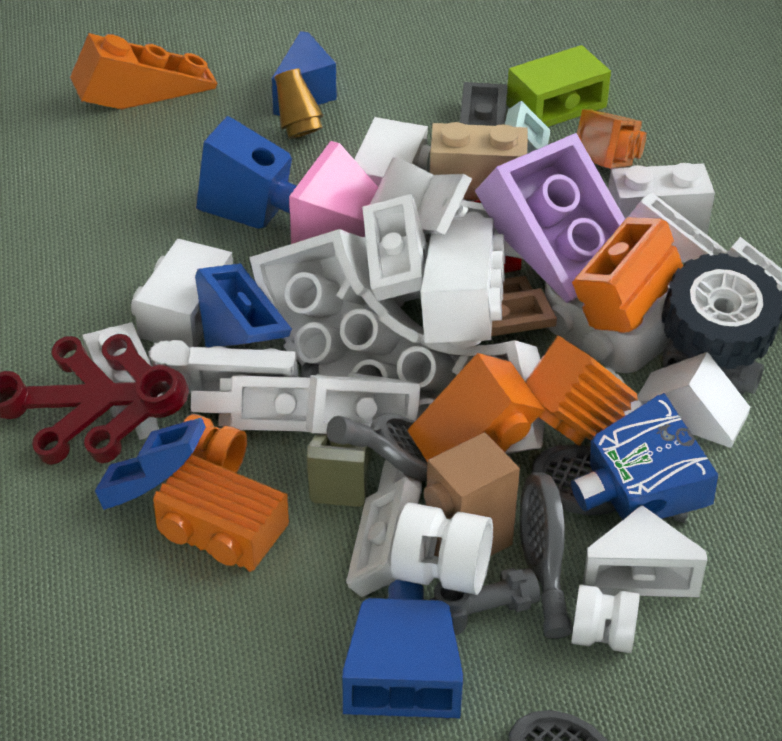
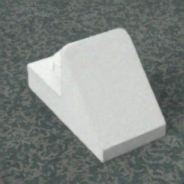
M412 194L363 206L370 286L376 300L380 301L420 291L428 247Z
M349 373L348 377L310 375L306 430L311 433L327 434L326 429L330 419L338 415L350 418L353 422L365 424L369 427L377 417L387 413L398 414L416 421L421 384L358 373Z

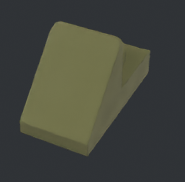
M317 433L307 446L308 484L311 502L356 507L363 506L366 500L368 462L373 454V449L368 446L360 447L351 444L342 445L334 443L328 439L327 434Z

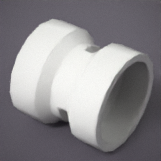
M580 584L571 644L589 647L595 642L608 643L613 651L631 653L640 594L620 591L613 596L602 594L598 587Z

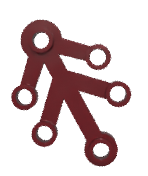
M115 334L106 339L102 345V354L112 369L118 371L125 370L135 382L114 383L88 357L81 341L74 336H66L56 341L52 347L51 354L62 371L73 372L84 384L26 386L17 373L12 371L0 372V418L16 419L22 416L27 409L76 407L52 427L40 430L33 438L32 446L42 462L50 465L63 461L70 451L69 441L111 407L128 405L108 424L92 428L84 439V446L94 461L108 463L114 460L121 452V439L149 417L164 418L173 415L183 407L189 394L188 384L179 371L165 365L151 367L138 354L132 340L125 334ZM127 348L121 355L113 356L116 351ZM76 350L72 356L64 358L68 352ZM162 392H166L164 395L157 397ZM110 440L105 447L96 449L101 441ZM58 441L54 448L45 450L49 443Z

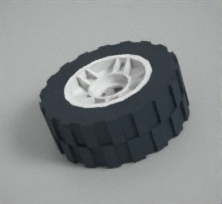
M725 253L700 255L698 259L686 261L681 269L678 268L673 274L661 315L662 323L665 324L664 332L667 338L673 341V346L679 352L682 351L688 355V359L708 352L719 367H726V369H736L740 365L746 367L753 364L758 357L761 359L767 354L769 346H772L782 320V290H778L777 282L773 276L767 275L764 272V268L758 264L754 265L748 262L746 258L740 256L738 258L732 257Z

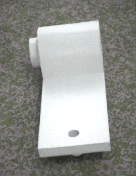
M393 157L370 205L412 194L423 233L445 235L454 216L464 217L468 211V208L460 203L472 178L465 174L433 175L412 163Z

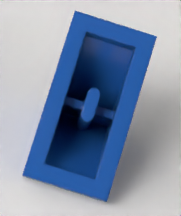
M300 31L272 77L273 115L280 116L277 84L274 76L292 69H300L302 78L317 105L337 100L336 63L309 32Z
M241 263L197 269L195 280L205 346L207 348L247 344L290 336L292 328Z

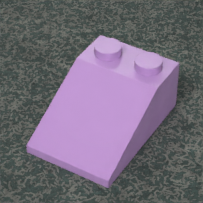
M577 133L497 166L475 190L488 216L493 218L498 234H504V240L566 303L578 298L572 281L625 220Z

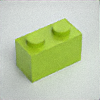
M583 45L523 63L508 70L506 105L511 108L522 101L547 127L581 116L582 109L597 111L606 108L611 70Z

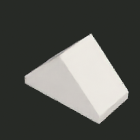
M708 352L651 372L637 396L638 400L645 404L654 397L665 393L691 434L729 448L732 447L750 410L748 403Z
M641 505L587 548L582 585L598 587L602 594L616 595L620 591L639 593V596L699 597L707 564V554L703 548Z

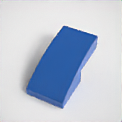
M202 417L151 431L137 457L110 464L95 489L103 510L143 495L175 473L194 452L206 428Z

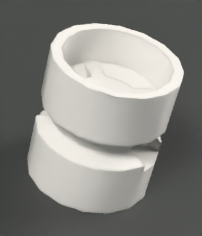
M408 502L400 514L393 541L391 556L393 578L423 585H429L434 578H439L444 589L478 595L485 581L493 540L492 519L464 512H457L451 519H446L441 508ZM437 537L442 538L439 557L434 556Z

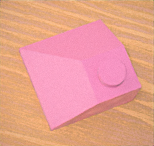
M329 142L289 196L291 244L337 229L365 237L362 207L370 205L378 186L340 143Z

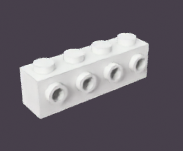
M493 218L452 220L445 235L431 234L420 291L425 344L449 342L454 347H472L478 345L481 341L491 340L492 321L502 320L505 241L504 234H494Z

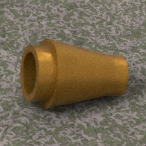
M300 69L288 70L274 76L277 84L281 129H286L288 138H297L321 130L323 127L320 118L324 115L302 78Z

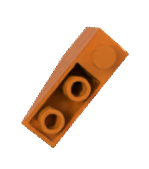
M88 33L70 76L81 101L117 109H126L215 89L218 84L208 68L207 62L195 54L185 53L184 55L170 53L154 44L141 46L129 43L125 39L112 34L103 37Z
M582 109L577 135L592 162L610 169L632 166L634 158L640 159L644 150L647 133L640 131L642 125L640 120L590 109Z

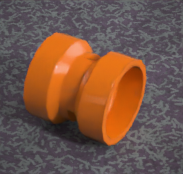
M198 414L189 415L183 422L202 417L206 426L192 455L237 473L247 448V435L245 431L232 426L218 428L214 426L209 418Z

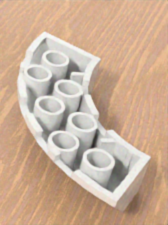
M341 229L249 257L256 284L292 328L290 336L283 338L286 342L283 346L286 351H296V359L302 367L306 362L309 364H319V374H316V376L348 377L349 373H358L417 382L421 384L417 419L477 353L510 361L524 381H526L540 361L536 346L516 340L465 348L454 347L449 342L425 344L424 328L414 322L396 304L393 298L377 301L373 295L370 286L366 239ZM538 417L531 424L529 433L522 440L511 445L505 453L510 454L541 448L545 422Z

